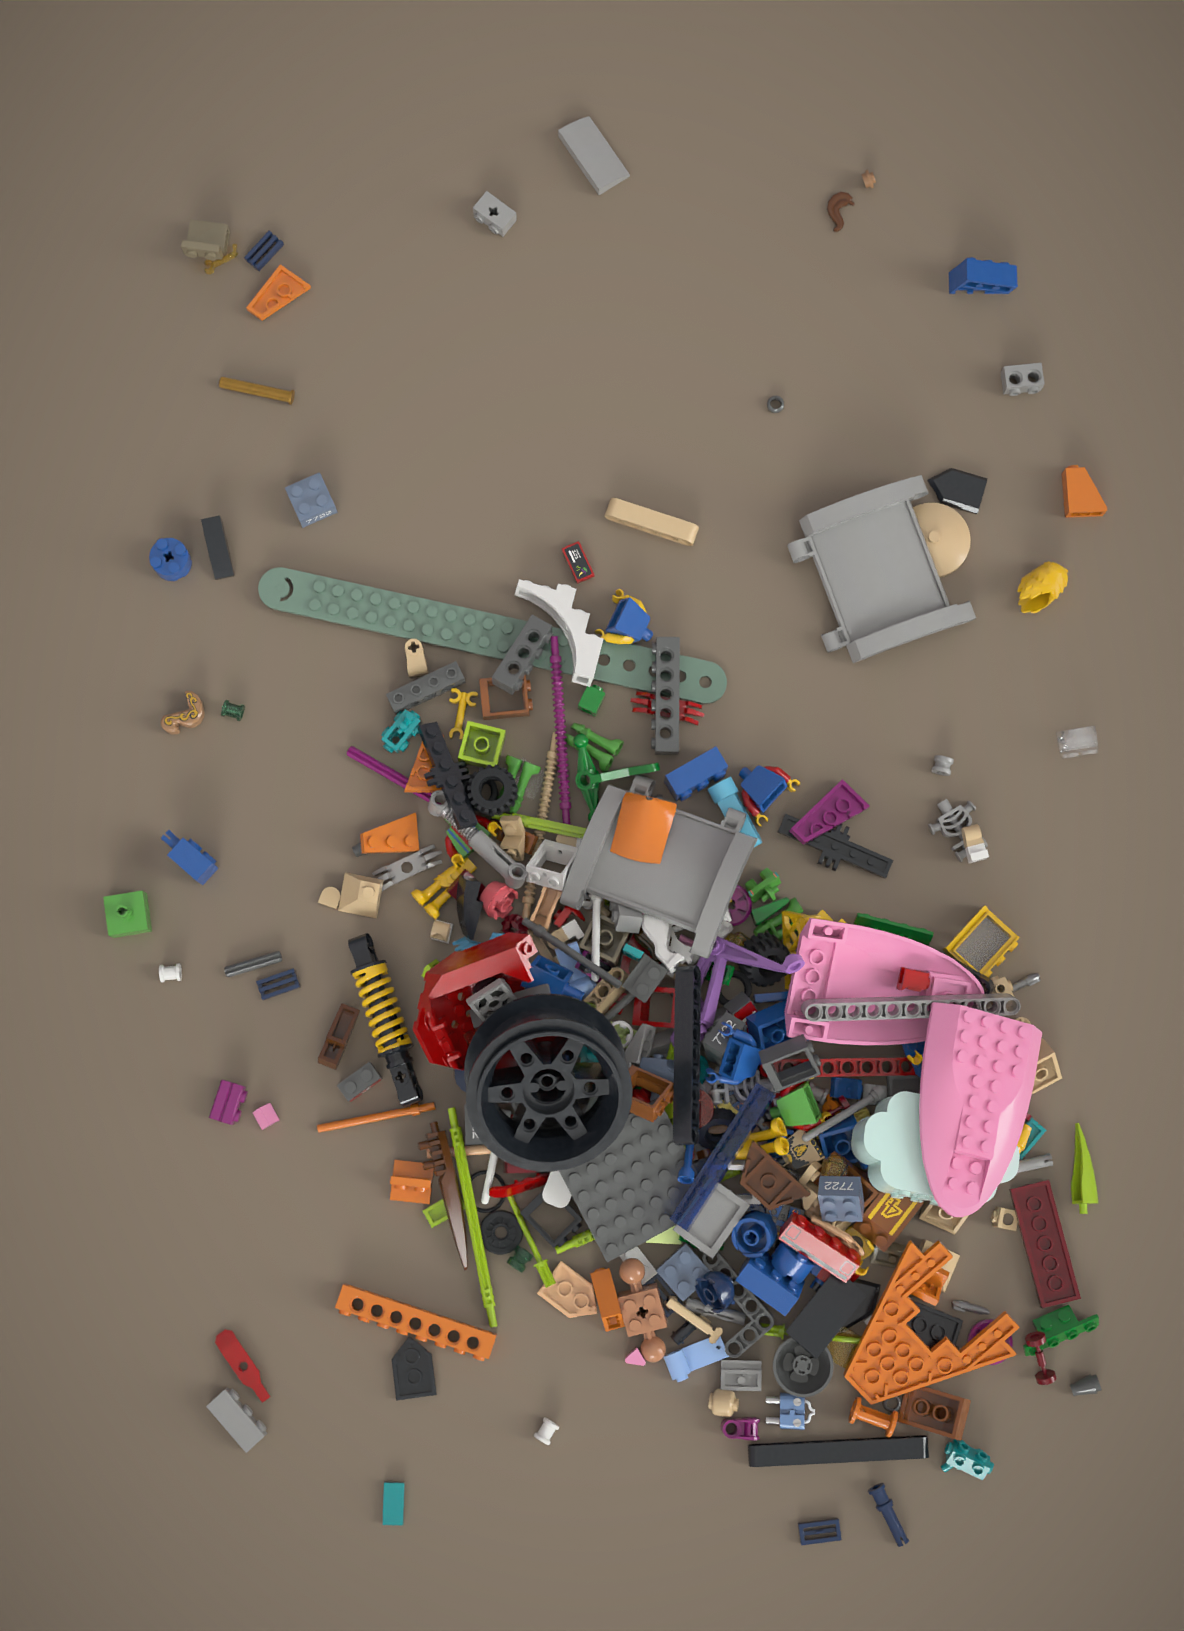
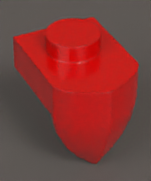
M565 906L563 911L559 909L553 917L555 920L554 925L557 928H561L571 914L582 921H585V918L580 910Z

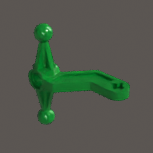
M582 733L577 734L573 739L574 745L579 749L575 782L589 807L588 821L590 822L598 805L600 782L659 771V762L599 773L586 749L589 742L588 737ZM586 776L590 778V783L587 782Z

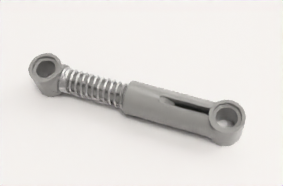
M437 790L433 792L428 804V811L433 816H442L448 823H451L453 828L458 830L443 791ZM476 827L458 830V833L466 837V840L469 842L468 845L505 878V883L508 887L512 889L522 887L528 873L525 865L516 863L482 830H475Z

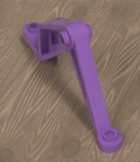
M717 936L710 957L708 959L700 957L697 963L701 971L702 986L709 967L714 962L705 1001L701 998L700 1041L703 1040L707 1029L714 1023L727 961L792 974L799 971L805 965L801 955L790 954L781 965ZM674 1032L672 1033V1035H671V1037H670V1041H671L673 1047H674Z

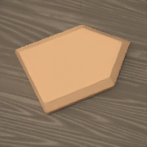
M815 1215L812 1216L810 1221L812 1224L820 1226L827 1234L838 1238L844 1245L855 1249L859 1255L864 1256L865 1253L862 1247L848 1233L826 1221H822L821 1218Z
M560 1261L552 1272L556 1284L548 1288L543 1284L537 1294L568 1318L597 1314L593 1284Z

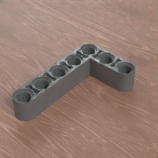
M719 1251L716 1253L718 1259L715 1264H710L707 1260L708 1255L703 1254V1263L710 1271L721 1272L723 1268H727L731 1272L730 1278L733 1280V1286L739 1284L735 1281L738 1273ZM743 1287L744 1293L740 1296L735 1294L733 1299L751 1319V1322L726 1343L725 1352L731 1358H737L766 1334L775 1323V1319L770 1311L755 1294ZM748 1300H754L757 1303L755 1311L747 1309L746 1304ZM768 1316L771 1321L770 1326L763 1327L760 1324V1318ZM747 1329L755 1332L754 1340H747L744 1333ZM733 1342L740 1346V1351L737 1354L729 1350V1346Z

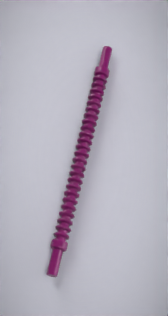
M552 636V656H550V663L552 665L550 668L553 669L551 671V674H553L551 677L553 682L551 684L554 685L552 688L554 693L552 695L555 698L552 700L555 701V704H553V707H555L553 712L556 713L554 715V718H556L554 721L556 726L554 728L557 729L555 731V734H557V737H555L557 742L555 744L558 745L556 756L559 757L556 760L559 762L557 765L559 770L557 772L560 773L558 775V778H560L558 789H561V792H559V795H561L559 807L562 810L563 823L571 825L570 809L572 806L571 802H569L571 797L568 796L571 792L568 791L570 788L568 783L570 781L567 780L569 777L567 775L569 764H566L568 753L565 752L568 748L565 747L567 744L565 739L567 737L564 736L566 733L564 731L566 720H563L565 709L562 708L565 704L562 703L564 700L562 695L564 693L561 692L564 688L561 687L563 676H560L562 673L560 670L562 668V665H560L562 658L559 655L558 636Z

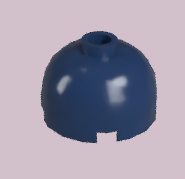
M709 1271L696 1279L698 1284L695 1285L698 1297L705 1306L709 1304L712 1307V1312L720 1313L732 1303L735 1292L733 1280L720 1271Z

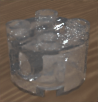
M1095 726L1056 732L1059 753L1062 755V759L1079 756L1078 752L1081 755L1098 753L1097 749H1099Z

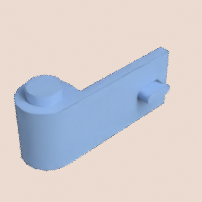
M577 941L567 944L581 954ZM558 948L554 949L559 964L574 972L569 985L585 992L582 999L584 1000L597 986L596 982L590 980L589 976L575 968L576 960Z
M720 1336L716 1343L711 1344L709 1338L668 1353L663 1358L672 1380L676 1379L677 1382H681L689 1378L688 1374L691 1371L729 1356L725 1352V1345Z

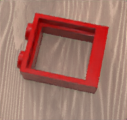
M656 987L654 990L656 993L673 994L671 1023L648 1021L651 996L646 1003L637 997L634 998L632 1025L641 1026L642 1024H647L656 1028L674 1029L675 988Z

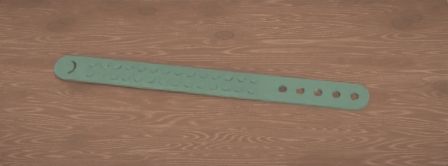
M283 567L267 571L261 577L258 585V592L262 602L274 610L405 639H417L423 643L501 660L504 659L527 621ZM285 579H289L293 584V593L287 600L280 601L290 592L289 584L285 581ZM552 627L553 636H558L559 655L562 658L560 663L562 668L560 670L564 674L572 675L573 658L569 642L561 628ZM533 637L529 641L535 643L539 639ZM603 640L599 656L607 655L610 658V662L606 666H602L597 662L593 680L655 693L651 691L652 680H655V677L651 676L648 672L652 666V661H655V654H652V649L633 644H613ZM550 641L548 644L545 643L542 648L544 649L539 659H535L533 667L553 671L550 668L552 665L550 663V656H552ZM527 653L519 655L520 658H527L529 656ZM663 654L660 656L661 660L664 662H668L671 660L670 656L667 654ZM680 655V671L685 673L686 679L684 682L679 683V699L700 704H710L719 700L727 687V678L723 669L710 661ZM631 660L635 663V669L626 671L623 663ZM662 673L660 675L661 679L664 681H668L671 679L668 673ZM702 677H708L711 680V686L703 688L700 686L699 680ZM662 692L660 694L670 697V694L668 692Z

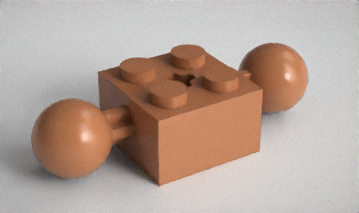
M629 1258L620 1265L619 1274L621 1279L630 1285L631 1289L618 1292V1302L628 1337L643 1334L644 1340L640 1346L642 1357L648 1362H658L665 1356L666 1346L664 1341L655 1335L654 1330L666 1328L668 1322L657 1283L642 1286L641 1280L645 1275V1267L640 1260ZM640 1307H643L646 1312H639Z

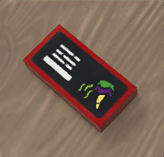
M579 541L562 548L564 557L577 584L595 577Z

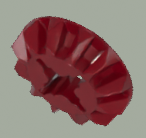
M511 914L506 916L505 920L501 922L503 927L500 931L503 934L508 932L527 934L528 928L522 925L524 919L520 915ZM513 927L518 929V931L511 932L510 929Z

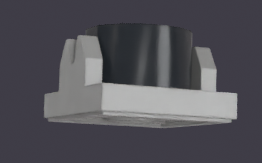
M489 977L475 984L472 992L473 995L466 999L476 1015L484 1022L505 1001V1004L517 998L503 977L498 979Z

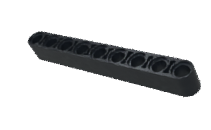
M697 965L677 967L675 971L673 1141L675 1145H696L699 1141L701 971Z
M925 1435L748 1445L749 1467L929 1458L928 1436Z

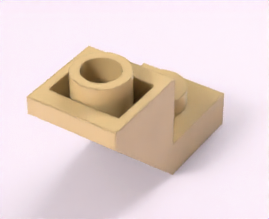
M502 816L500 823L505 837L500 848L514 861H523L525 829L521 817Z
M816 1160L799 1179V1182L811 1192L810 1196L802 1197L803 1207L806 1211L812 1206L815 1208L819 1204V1187L813 1182L820 1175L818 1170L822 1165Z

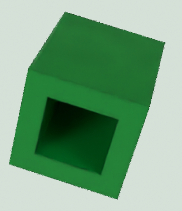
M597 685L587 686L578 704V709L595 717L605 698L603 689Z

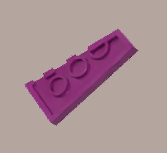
M842 779L790 829V832L804 845L867 810L870 806Z

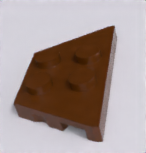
M751 1141L739 1183L770 1211L778 1208L780 1205L794 1202L793 1200L804 1196L806 1198L811 1195L807 1188L757 1142Z

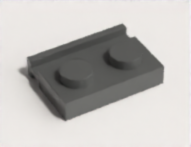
M644 954L622 987L646 1003L668 970L647 954Z

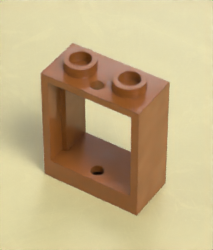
M526 675L523 678L524 682L522 685L524 709L490 712L488 687L495 686L492 684V678L479 679L483 720L530 716L529 710H533L532 699H528L527 692L531 691L530 680H526Z
M631 1065L628 1070L631 1076L632 1089L638 1085L660 1095V1097L653 1105L632 1097L630 1113L654 1122L658 1116L663 1114L668 1103L673 1102L674 1083Z

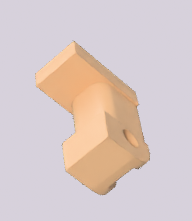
M543 886L541 896L530 920L537 925H542L548 931L553 919V913L563 891Z

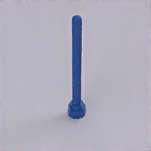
M686 1145L684 1165L678 1172V1181L683 1184L694 1182L695 1173L691 1168L694 1145Z

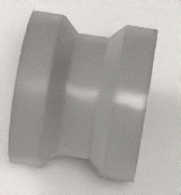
M936 755L934 757L935 766L932 767L931 771L935 774L950 776V766L954 760L946 756Z

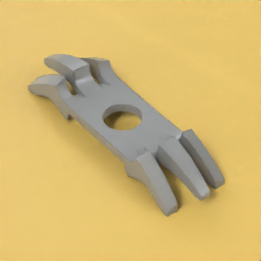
M433 844L397 862L384 866L372 874L376 876L388 870V873L377 878L384 881L392 879V881L383 885L382 891L415 874L443 864L441 860L428 863L427 865L425 863L442 854V851L439 850L422 856V854L435 848ZM410 862L413 869L410 873L402 871L401 866L403 863Z

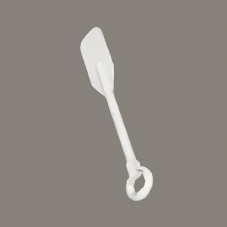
M614 1021L611 1023L613 1026L620 1024V1028H628L630 1034H627L625 1038L627 1042L622 1044L624 1048L629 1045L634 1036L633 1029L625 1021ZM598 1096L590 1098L586 1111L593 1106ZM553 1171L550 1172L542 1196L546 1203L563 1208L568 1205L572 1195L560 1172Z

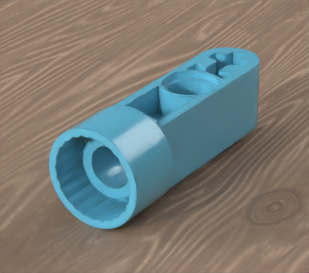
M732 777L724 779L708 788L707 790L713 802L719 805L724 817L727 814L728 808H733L747 814L740 832L758 838L754 847L762 843L761 837L737 794L739 790Z

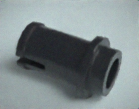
M686 1320L675 1332L672 1331L673 1334L670 1337L679 1346L681 1343L684 1344L683 1341L696 1328Z

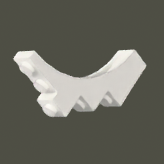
M519 579L515 595L529 600L542 608L556 621L564 632L573 658L571 682L590 687L594 678L603 638L595 634L585 633L590 613H586L581 609H572L576 589L566 584H558L555 590L549 586H541L528 580L523 581Z

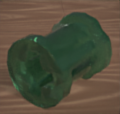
M225 700L221 716L236 718L237 721H241L245 705L239 706L230 703L229 700Z

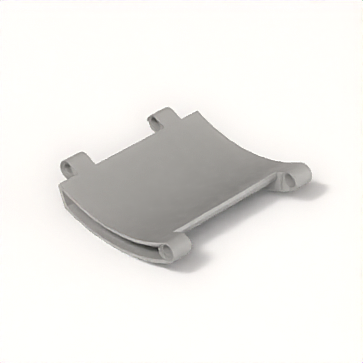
M922 475L855 495L807 514L799 520L805 538L791 542L787 547L793 563H799L811 557L814 559L839 625L835 630L821 634L828 653L846 646L852 662L856 663L902 644L976 619L970 600L960 605L954 604L950 606L912 507V500L929 494Z
M638 774L633 780L630 791L608 785L580 843L568 874L560 903L580 910L585 895L588 892L694 932L695 939L689 952L708 959L735 888L758 839L740 832L747 814L733 808H728L725 819L721 821V824H717L676 809L661 863L634 861L610 852L622 800L626 792L649 796L646 799L651 800L649 798L653 793L656 781Z

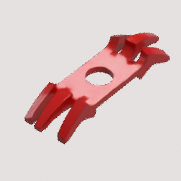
M636 691L637 696L647 697L650 700L631 698L630 702L648 706V708H633L632 712L655 715V711H651V701L655 699V695ZM660 696L663 700H668V699H670V698H667V697H662V696ZM679 700V721L698 726L699 721L687 717L685 714L704 717V713L686 707L702 709V705ZM662 711L660 716L670 718V713Z

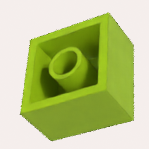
M467 721L458 761H465L466 764L486 768L487 765L495 767L499 763L506 731Z

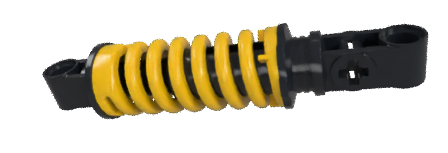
M369 933L349 939L348 946L356 968L350 971L355 979H358L355 983L356 987L362 988L359 991V996L366 998L362 1001V1006L369 1008L365 1012V1016L373 1018L369 1021L368 1025L371 1028H376L372 1031V1037L379 1038L375 1042V1046L378 1048V1058L386 1059V1067L390 1069L400 1104L406 1107L423 1100V1092L419 1086L412 1061H414L413 1057L409 1053V1049L414 1044L408 1034L403 1035L408 1031L407 1027L400 1026V1023H403L405 1019L404 1017H397V1013L401 1012V1008L394 1007L393 1003L398 1001V998H388L387 994L395 991L394 987H384V984L391 982V977L381 978L380 975L388 974L386 960H378L374 943Z

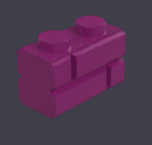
M221 1079L209 1118L230 1125L238 1122L242 1113L239 1110L241 1102L245 1103L248 1092L245 1091L246 1087Z

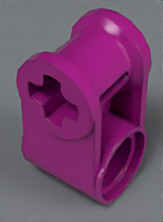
M729 1417L721 1422L722 1433L730 1439L760 1440V1436H758L760 1418ZM729 1423H734L736 1426L732 1433L726 1432V1426Z

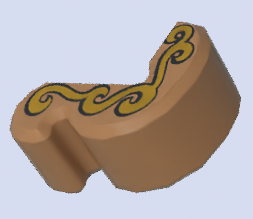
M185 691L189 710L163 716L161 726L167 733L172 735L179 734V726L195 728L202 723L205 717L204 705L197 694L192 691Z

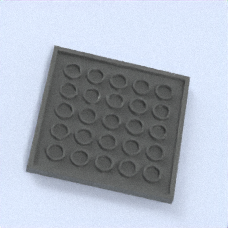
M658 1097L648 1102V1104L653 1105ZM665 1110L654 1122L629 1113L623 1130L604 1152L580 1166L559 1171L607 1262L675 1226L704 1186L693 1164L691 1168L695 1173L694 1182L683 1184L678 1181V1172L684 1165L685 1148L683 1145H675L673 1141V1125Z

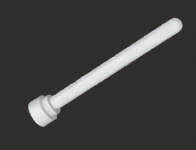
M589 893V898L593 902L592 962L599 966L600 908L603 898ZM591 971L592 981L597 982L599 976Z
M501 1109L508 1117H510V1110ZM492 1152L490 1153L481 1197L483 1204L489 1202V1188L492 1187L498 1159Z

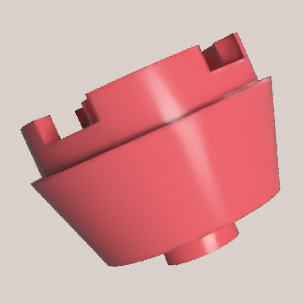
M493 881L483 890L479 900L483 902L482 907L488 917L497 920L498 917L505 918L513 910L511 905L514 898L518 899L519 895L516 890L508 887L506 883Z

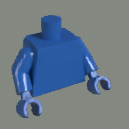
M721 1022V1024L727 1026V1029L724 1032L718 1031L724 1036H733L729 1037L719 1074H716L712 1068H707L705 1071L708 1074H712V1076H705L704 1078L708 1083H715L719 1080V1083L738 1085L746 1078L753 1077L756 1074L757 1067L762 1064L759 1056V1051L762 1049L757 1047V1042L749 1033L737 1028L734 1030L728 1023Z

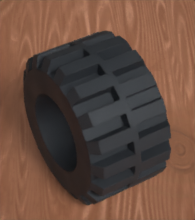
M487 765L486 768L480 767L478 772L475 771L472 774L473 777L468 781L467 791L472 805L478 812L480 811L485 816L490 815V817L494 815L500 816L505 811L506 813L509 812L511 806L514 807L515 800L518 798V787L513 775L504 767L500 768L499 765H495V767ZM490 781H499L504 786L503 795L495 801L485 800L481 794L483 786Z
M767 932L751 936V939L744 942L745 945L741 946L781 965L785 958L791 954L788 948L775 935ZM737 963L740 971L751 983L758 987L760 985L762 987H767V985L773 986L775 982H780L781 978L787 975V973Z

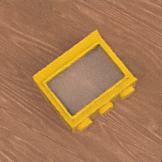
M984 905L942 950L948 956L989 977L993 973L991 971L993 966L996 965L998 967L1005 960L1003 955L1007 951L1012 952L1017 947L1018 943L1016 941L1020 937Z

